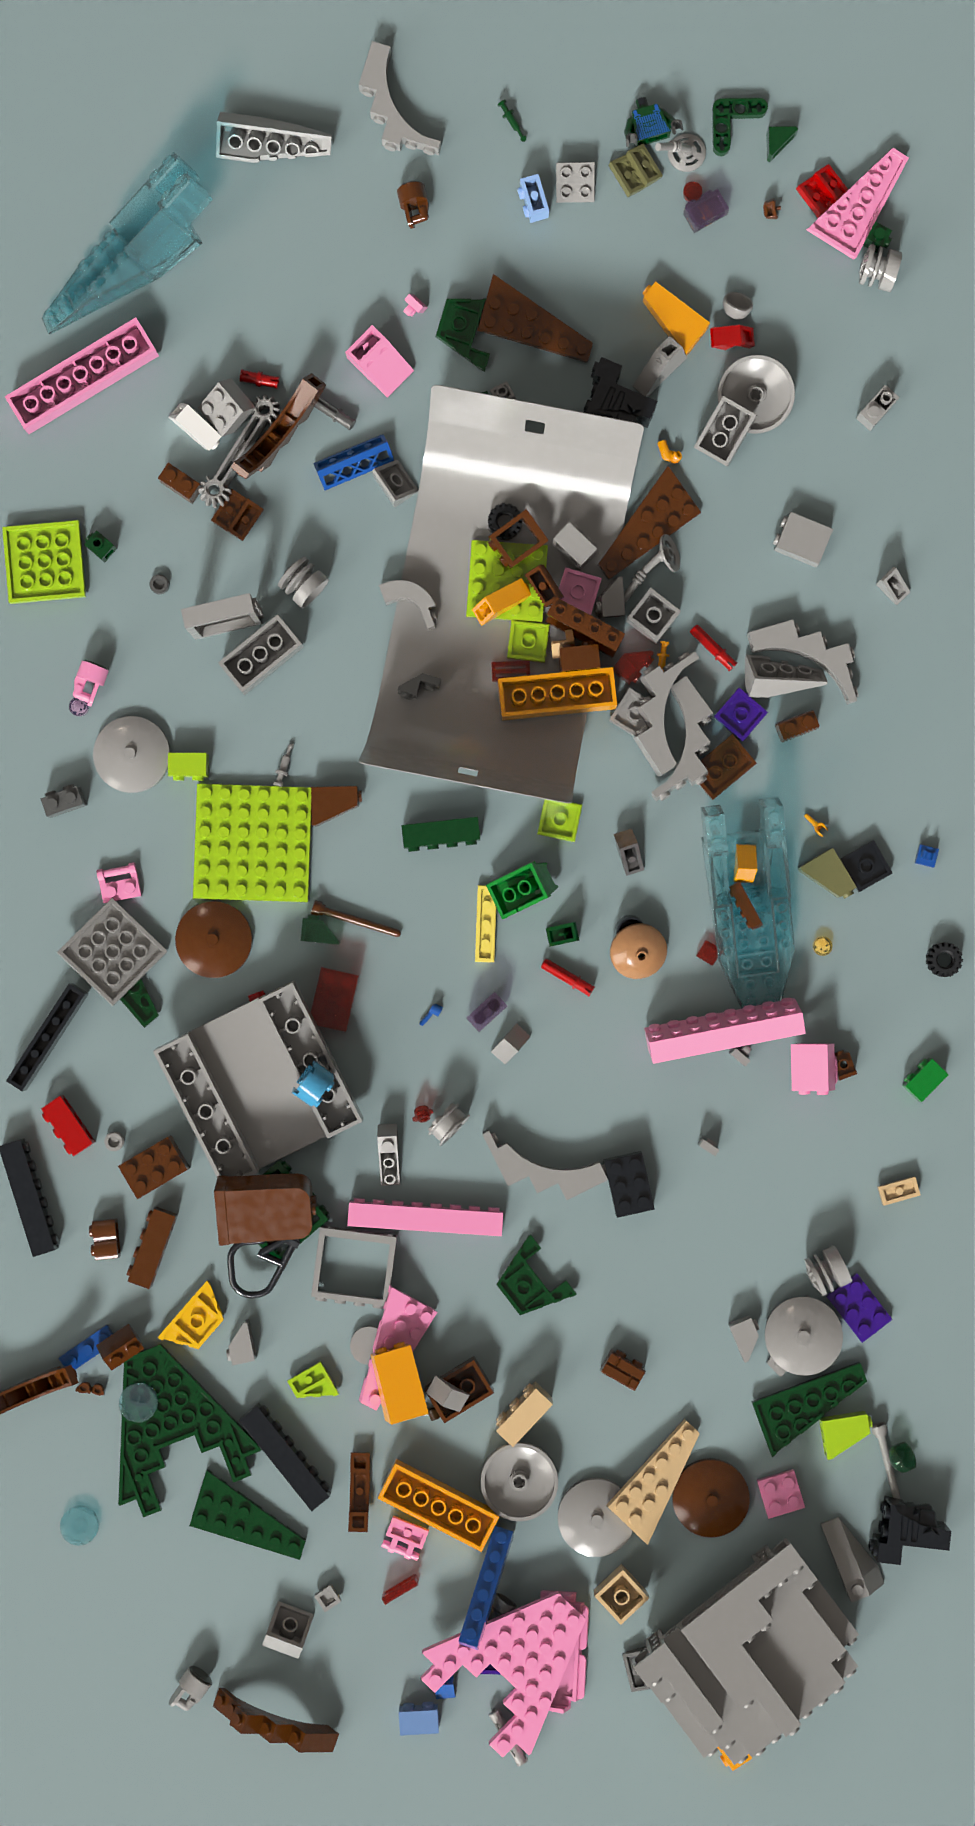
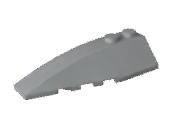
M220 112L217 119L216 158L257 163L261 160L276 161L280 158L296 159V157L326 156L331 154L332 135L279 120Z

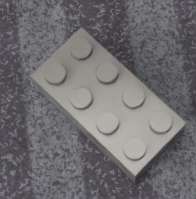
M277 614L219 661L218 664L240 691L246 695L304 647Z

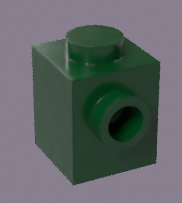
M875 222L863 246L869 248L870 244L876 245V253L880 246L887 249L892 240L889 237L892 230Z
M97 530L95 533L92 532L87 536L86 543L84 544L104 563L117 549Z

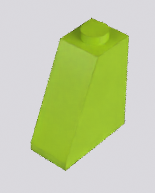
M865 1411L826 1416L819 1420L824 1454L827 1460L833 1459L871 1434L872 1419Z

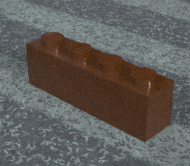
M159 1207L149 1211L146 1219L149 1223L147 1229L143 1228L140 1235L142 1243L140 1247L137 1246L133 1257L136 1259L134 1265L130 1264L126 1275L129 1278L127 1282L147 1289L152 1287L178 1214Z

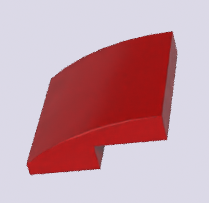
M828 164L815 172L811 178L798 185L796 190L816 217L819 218L848 188Z

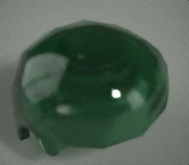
M906 1442L895 1444L889 1449V1461L896 1471L906 1473L916 1468L915 1454Z

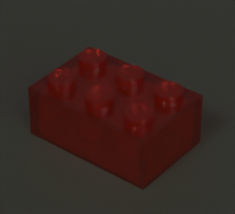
M321 967L311 1014L317 1026L344 1032L348 1031L360 975Z

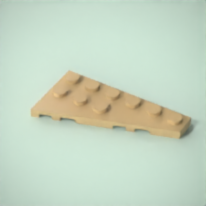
M685 1419L606 1505L647 1545L700 1434Z

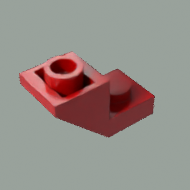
M732 325L710 329L712 348L727 350L734 346H740L750 349L755 346L754 330L752 327Z

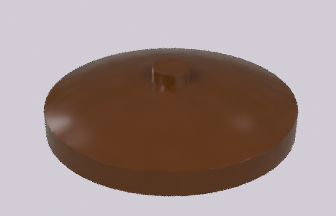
M216 901L201 903L191 908L180 920L175 936L176 950L183 964L195 974L207 978L225 977L240 969L250 955L253 942L251 927L245 916L235 907Z
M707 1458L695 1461L683 1469L672 1492V1503L676 1516L685 1528L696 1535L713 1538L732 1532L743 1522L749 1509L750 1495L744 1477L733 1465L720 1459Z

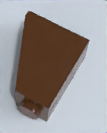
M358 786L311 787L312 826L317 827L359 807V802H362V791H358Z

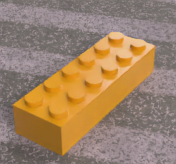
M613 667L498 679L502 721L613 710L617 707Z
M398 1459L395 1460L378 1494V1499L481 1552L499 1519V1515L488 1505Z

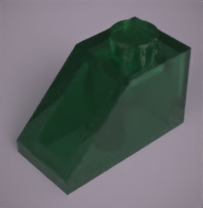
M308 915L307 918H303L300 941L340 945V940L324 920H319V916Z

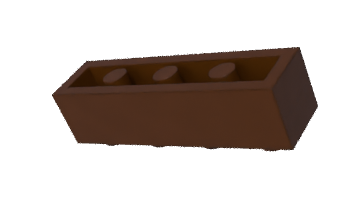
M740 881L729 886V893L731 897H735L736 901L734 902L737 908H741L740 914L743 918H746L747 922L745 923L747 927L751 928L752 931L761 927L763 924Z

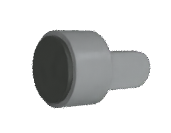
M189 1666L180 1678V1685L172 1694L169 1705L172 1707L176 1705L185 1711L190 1710L191 1707L203 1698L211 1687L212 1680L210 1676L196 1666ZM185 1691L189 1694L186 1700L181 1698Z

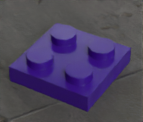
M738 688L714 718L743 742L768 712L741 688Z

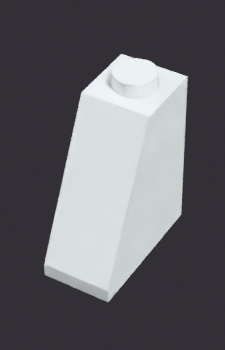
M180 403L169 415V418L205 450H214L219 445V439L222 436L188 404Z

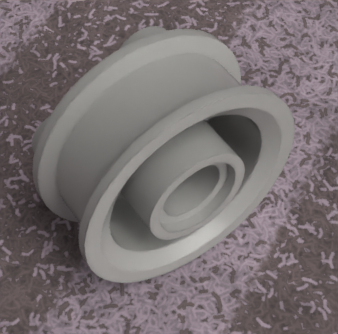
M451 1103L446 1108L445 1113L442 1116L439 1115L428 1129V1134H433L440 1141V1146L444 1145L470 1117L469 1114L465 1115L458 1108V1103L456 1105Z

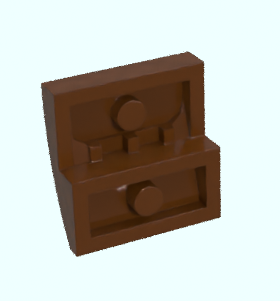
M231 489L232 494L227 495L230 500L223 501L224 506L220 505L211 522L243 541L264 509Z

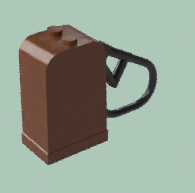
M299 1173L217 1176L214 1198L219 1246L233 1244L227 1255L230 1285L237 1294L246 1298L266 1296L274 1289L295 1248H298L300 1240L311 1232L313 1215H316L317 1198L312 1193L311 1180L304 1174ZM265 1241H273L260 1249L257 1257L277 1266L268 1286L260 1291H246L237 1284L235 1278L234 1255L236 1251L245 1245L264 1244ZM284 1243L288 1245L281 1259L269 1254Z

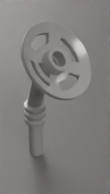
M681 134L669 142L657 143L655 145L657 151H668L670 163L682 172H691L698 169L705 160V145L700 138L693 134ZM695 141L699 144L701 153L697 152L696 146L693 144ZM673 152H678V156L681 158L679 163L675 160ZM695 159L698 160L695 164L686 166V163H691Z
M669 535L661 536L658 554L640 571L638 570V574L634 575L635 578H632L633 581L624 592V602L629 600L637 587L642 585L641 582L645 581L646 575L660 561L665 562L667 567L673 572L679 570L680 557L678 549Z

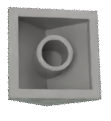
M398 460L372 470L373 477L394 508L419 491Z

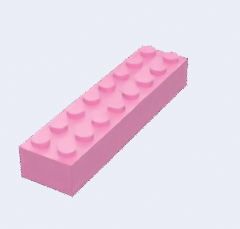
M135 317L6 395L5 398L24 430L31 434L157 358L159 355Z
M783 998L777 1002L767 1001L757 1006L747 1005L737 1010L727 1009L722 1013L712 1012L701 1017L691 1016L686 1020H671L666 1024H651L649 1027L644 1028L647 1047L653 1064L806 1034L803 1013L795 998Z

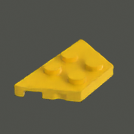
M208 1280L158 1336L159 1339L199 1349L225 1318Z

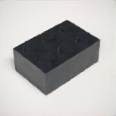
M641 1151L603 1159L617 1218L655 1210Z

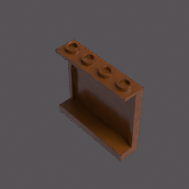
M557 597L547 613L548 618L545 623L564 633L565 630L572 629L574 638L581 642L593 641V644H598L600 652L611 658L614 657L625 636V633Z

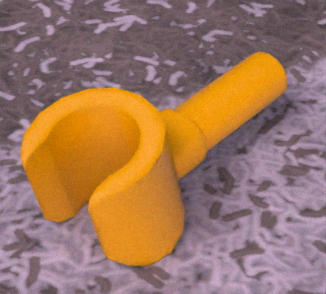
M808 813L804 815L814 826L815 832L823 837L819 831L821 828H825L828 831L825 824L818 823Z

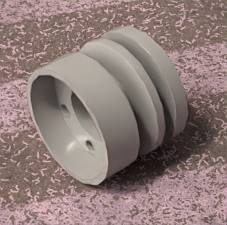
M870 244L861 262L859 284L864 285L867 277H869V287L877 279L879 280L878 289L891 292L899 271L902 252L890 249L886 257H883V247L880 246L877 254H874L876 245Z
M302 557L293 563L285 571L278 583L281 589H285L287 595L296 591L292 599L301 608L308 606L329 582V579L320 570L311 574L315 566L312 563L308 564L309 560L306 557Z
M834 1245L822 1250L824 1257L822 1261L814 1254L813 1258L816 1263L814 1265L809 1257L804 1259L807 1274L813 1286L822 1296L827 1295L825 1285H827L831 1292L834 1291L833 1281H836L840 1287L852 1282L849 1271Z

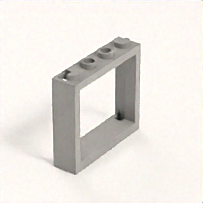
M250 593L181 609L185 629L195 640L262 624L261 619L264 618L262 607H260L256 598H253Z
M322 1225L319 1231L311 1297H315L317 1301L324 1302L327 1299H333L338 1304H346V1301L354 1302L353 1305L355 1306L372 1304L373 1308L383 1309L385 1302H387L388 1289L392 1281L397 1235ZM325 1236L390 1244L383 1299L318 1290Z

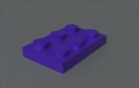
M855 1273L851 1276V1283L843 1287L838 1286L833 1292L827 1294L826 1297L863 1343L893 1319L860 1276Z

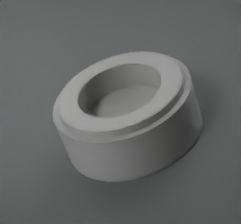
M111 1132L105 1137L104 1143L108 1150L118 1151L124 1146L125 1139L121 1133Z

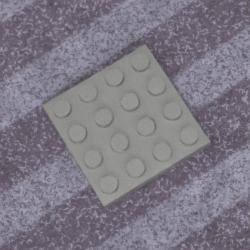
M113 898L57 951V954L112 1006L167 953V950Z

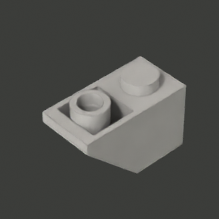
M885 385L859 413L856 419L871 431L900 397Z

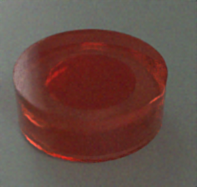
M689 182L683 189V197L688 202H697L702 196V187L697 182Z

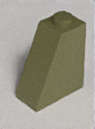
M834 848L825 851L798 868L799 872L837 898L843 896L845 899L854 894L853 889L857 888Z

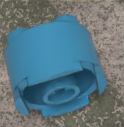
M313 1061L312 1066L309 1065L297 1080L298 1088L293 1087L291 1093L312 1107L314 1105L317 1108L323 1100L321 1096L325 1091L329 1092L335 1084L333 1081L334 1074Z

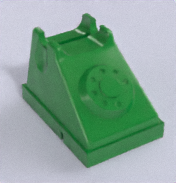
M531 862L486 885L502 920L551 897V894L558 889V885L554 883L547 869V862Z

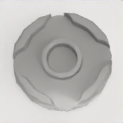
M375 1326L361 1327L351 1338V1353L361 1364L368 1365L371 1354H373V1345L378 1330Z

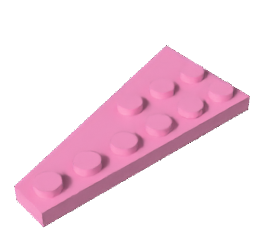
M895 148L890 149L806 230L854 260L859 254L909 157Z
M389 1285L387 1302H385L383 1307L384 1313L382 1320L379 1322L373 1345V1353H375L376 1349L386 1347V1349L394 1348L393 1344L403 1341L405 1344L411 1345L413 1352L436 1316L437 1311ZM370 1359L367 1377L364 1378L359 1401L377 1410L381 1400L372 1359Z

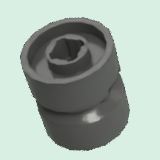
M496 1593L488 1621L516 1609V1604L503 1594Z

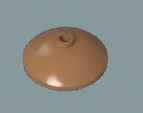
M644 923L632 924L620 930L610 946V958L613 966L620 974L632 979H642L655 974L662 967L667 956V944L663 935L655 927ZM640 953H644L642 958H638Z

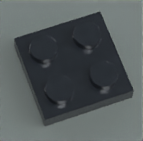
M874 840L840 858L855 883L858 892L893 874Z

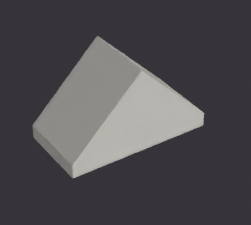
M893 567L876 584L896 605L910 593L896 567Z
M516 1024L491 1052L506 1065L531 1036Z
M437 1375L426 1391L429 1396L443 1407L458 1412L461 1411L469 1397L468 1393Z

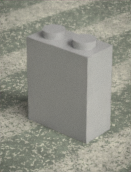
M790 512L788 517L784 516L780 527H783L781 534L777 533L773 544L776 545L774 551L817 567L833 529Z

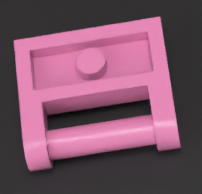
M135 862L129 863L127 866L97 870L104 904L111 898L115 901L142 896ZM126 873L131 874L129 879L106 883L105 878Z

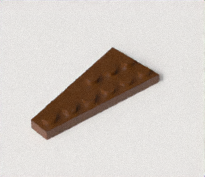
M669 466L666 467L597 564L608 580L658 545L662 535L667 534L670 536L701 513Z

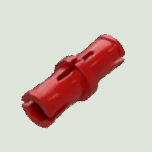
M244 369L241 370L240 382L256 384L257 387L262 385L278 389L277 384H279L280 377L266 375L261 371L256 373Z

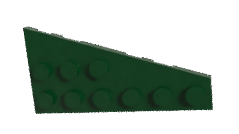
M860 1362L751 1401L771 1457H774L778 1451L789 1445L793 1439L804 1433L825 1416L829 1410L835 1408L839 1402L850 1396L867 1382Z
M208 1469L206 1470L189 1526L300 1560L306 1542L305 1538L276 1520L277 1518L273 1515H269L241 1492L230 1487L227 1482L212 1474L213 1472Z

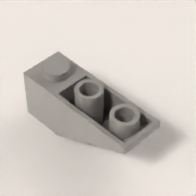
M669 336L655 350L633 387L640 394L648 397L687 359L683 347Z
M397 1124L378 1125L377 1140L381 1186L400 1185Z

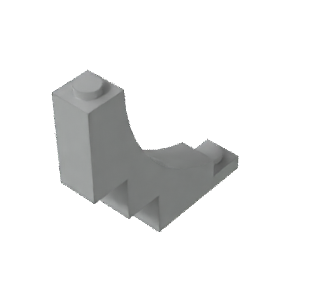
M490 1130L482 1133L508 1186L529 1176L537 1193L558 1183L566 1200H569L608 1180L605 1164L601 1165L599 1161L587 1166L571 1169L547 1167L525 1158L507 1142L497 1146L499 1140L495 1132L491 1133Z

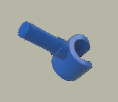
M434 1004L419 1024L423 1026L431 1018L432 1014L438 1017L443 1007Z

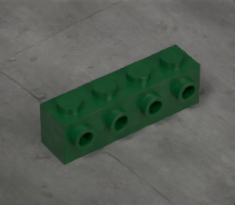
M478 817L401 825L404 849H408V852L420 851V847H427V850L439 849V845H446L447 848L458 847V843L464 842L466 846L477 845V841H481Z

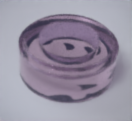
M73 698L69 703V710L75 716H84L89 710L88 702Z

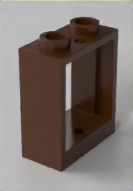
M526 509L488 537L490 541L487 543L494 552L497 550L501 555L499 560L505 568L508 566L511 569L549 540ZM522 519L538 543L512 561L496 537Z

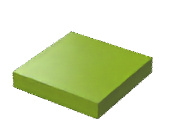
M511 620L507 659L545 663L549 624Z
M544 799L537 835L575 842L582 804L562 803Z

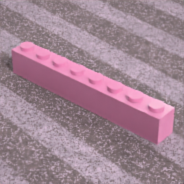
M354 1198V1201L349 1202L347 1226L502 1236L503 1211H499L500 1208L488 1207V1210H480V1206H469V1209L461 1208V1205L450 1204L449 1208L442 1207L440 1203H431L430 1206H423L422 1202H411V1205H405L404 1201L394 1200L390 1204L384 1203V1200L381 1199L365 1202L364 1198Z

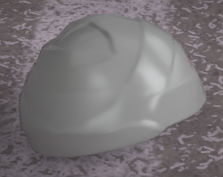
M730 292L723 298L724 310L733 319H743L753 309L752 300L744 294Z

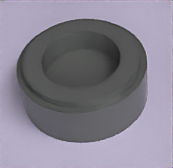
M155 575L151 578L149 585L155 594L162 595L168 591L169 581L165 576Z

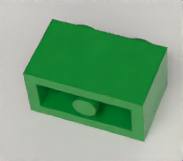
M924 1058L917 1065L918 1069L914 1073L910 1072L904 1078L905 1082L902 1084L919 1102H923L949 1075L932 1058L927 1060Z

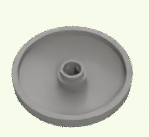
M751 355L739 359L726 370L718 388V403L725 396L758 415L748 433H764L778 427L790 414L795 400V386L789 371L779 361L764 355Z
M126 716L110 722L102 729L94 744L93 760L98 774L109 786L122 792L139 793L154 787L162 780L168 770V753L171 752L165 734L156 724L142 717Z
M795 1297L782 1302L773 1310L766 1324L765 1342L770 1356L781 1368L796 1375H813L824 1371L837 1359L842 1348L843 1331L837 1315L828 1305L811 1297Z
M517 1442L514 1447L508 1443L496 1449L486 1460L481 1473V1490L486 1503L496 1514L511 1521H528L543 1514L553 1503L558 1489V1475L552 1459L538 1446L526 1442Z
M588 1478L575 1483L566 1491L558 1508V1525L561 1535L571 1548L586 1556L601 1557L618 1551L626 1544L633 1531L606 1506L622 1488L621 1486L605 1478Z

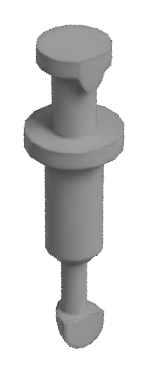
M294 744L288 745L287 753L282 758L279 770L275 771L278 774L276 782L273 783L275 786L282 787L283 777L288 776L286 771L290 761L289 755L291 749L294 748Z

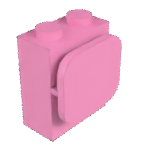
M834 1043L791 1044L792 1091H799L801 1095L810 1094V1091H817V1095H828L829 1091L835 1090V1084L838 1081V1063L834 1054Z

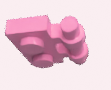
M393 1516L386 1532V1536L391 1537L392 1541L384 1539L381 1547L388 1549V1552L404 1555V1558L408 1560L411 1558L417 1561L420 1553L413 1551L414 1547L423 1548L429 1529ZM398 1540L409 1544L408 1547L405 1548L397 1545Z

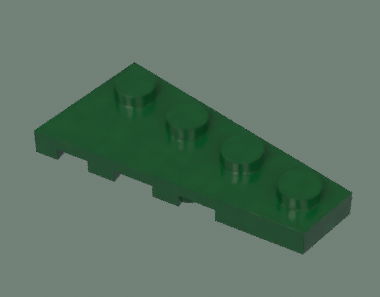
M141 979L120 999L144 1028L159 1016Z

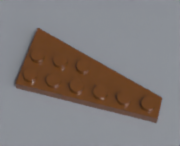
M493 274L478 331L585 363L588 362L593 345L590 340Z

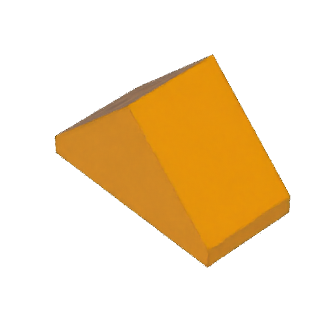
M736 844L733 882L753 883L757 872L756 845Z

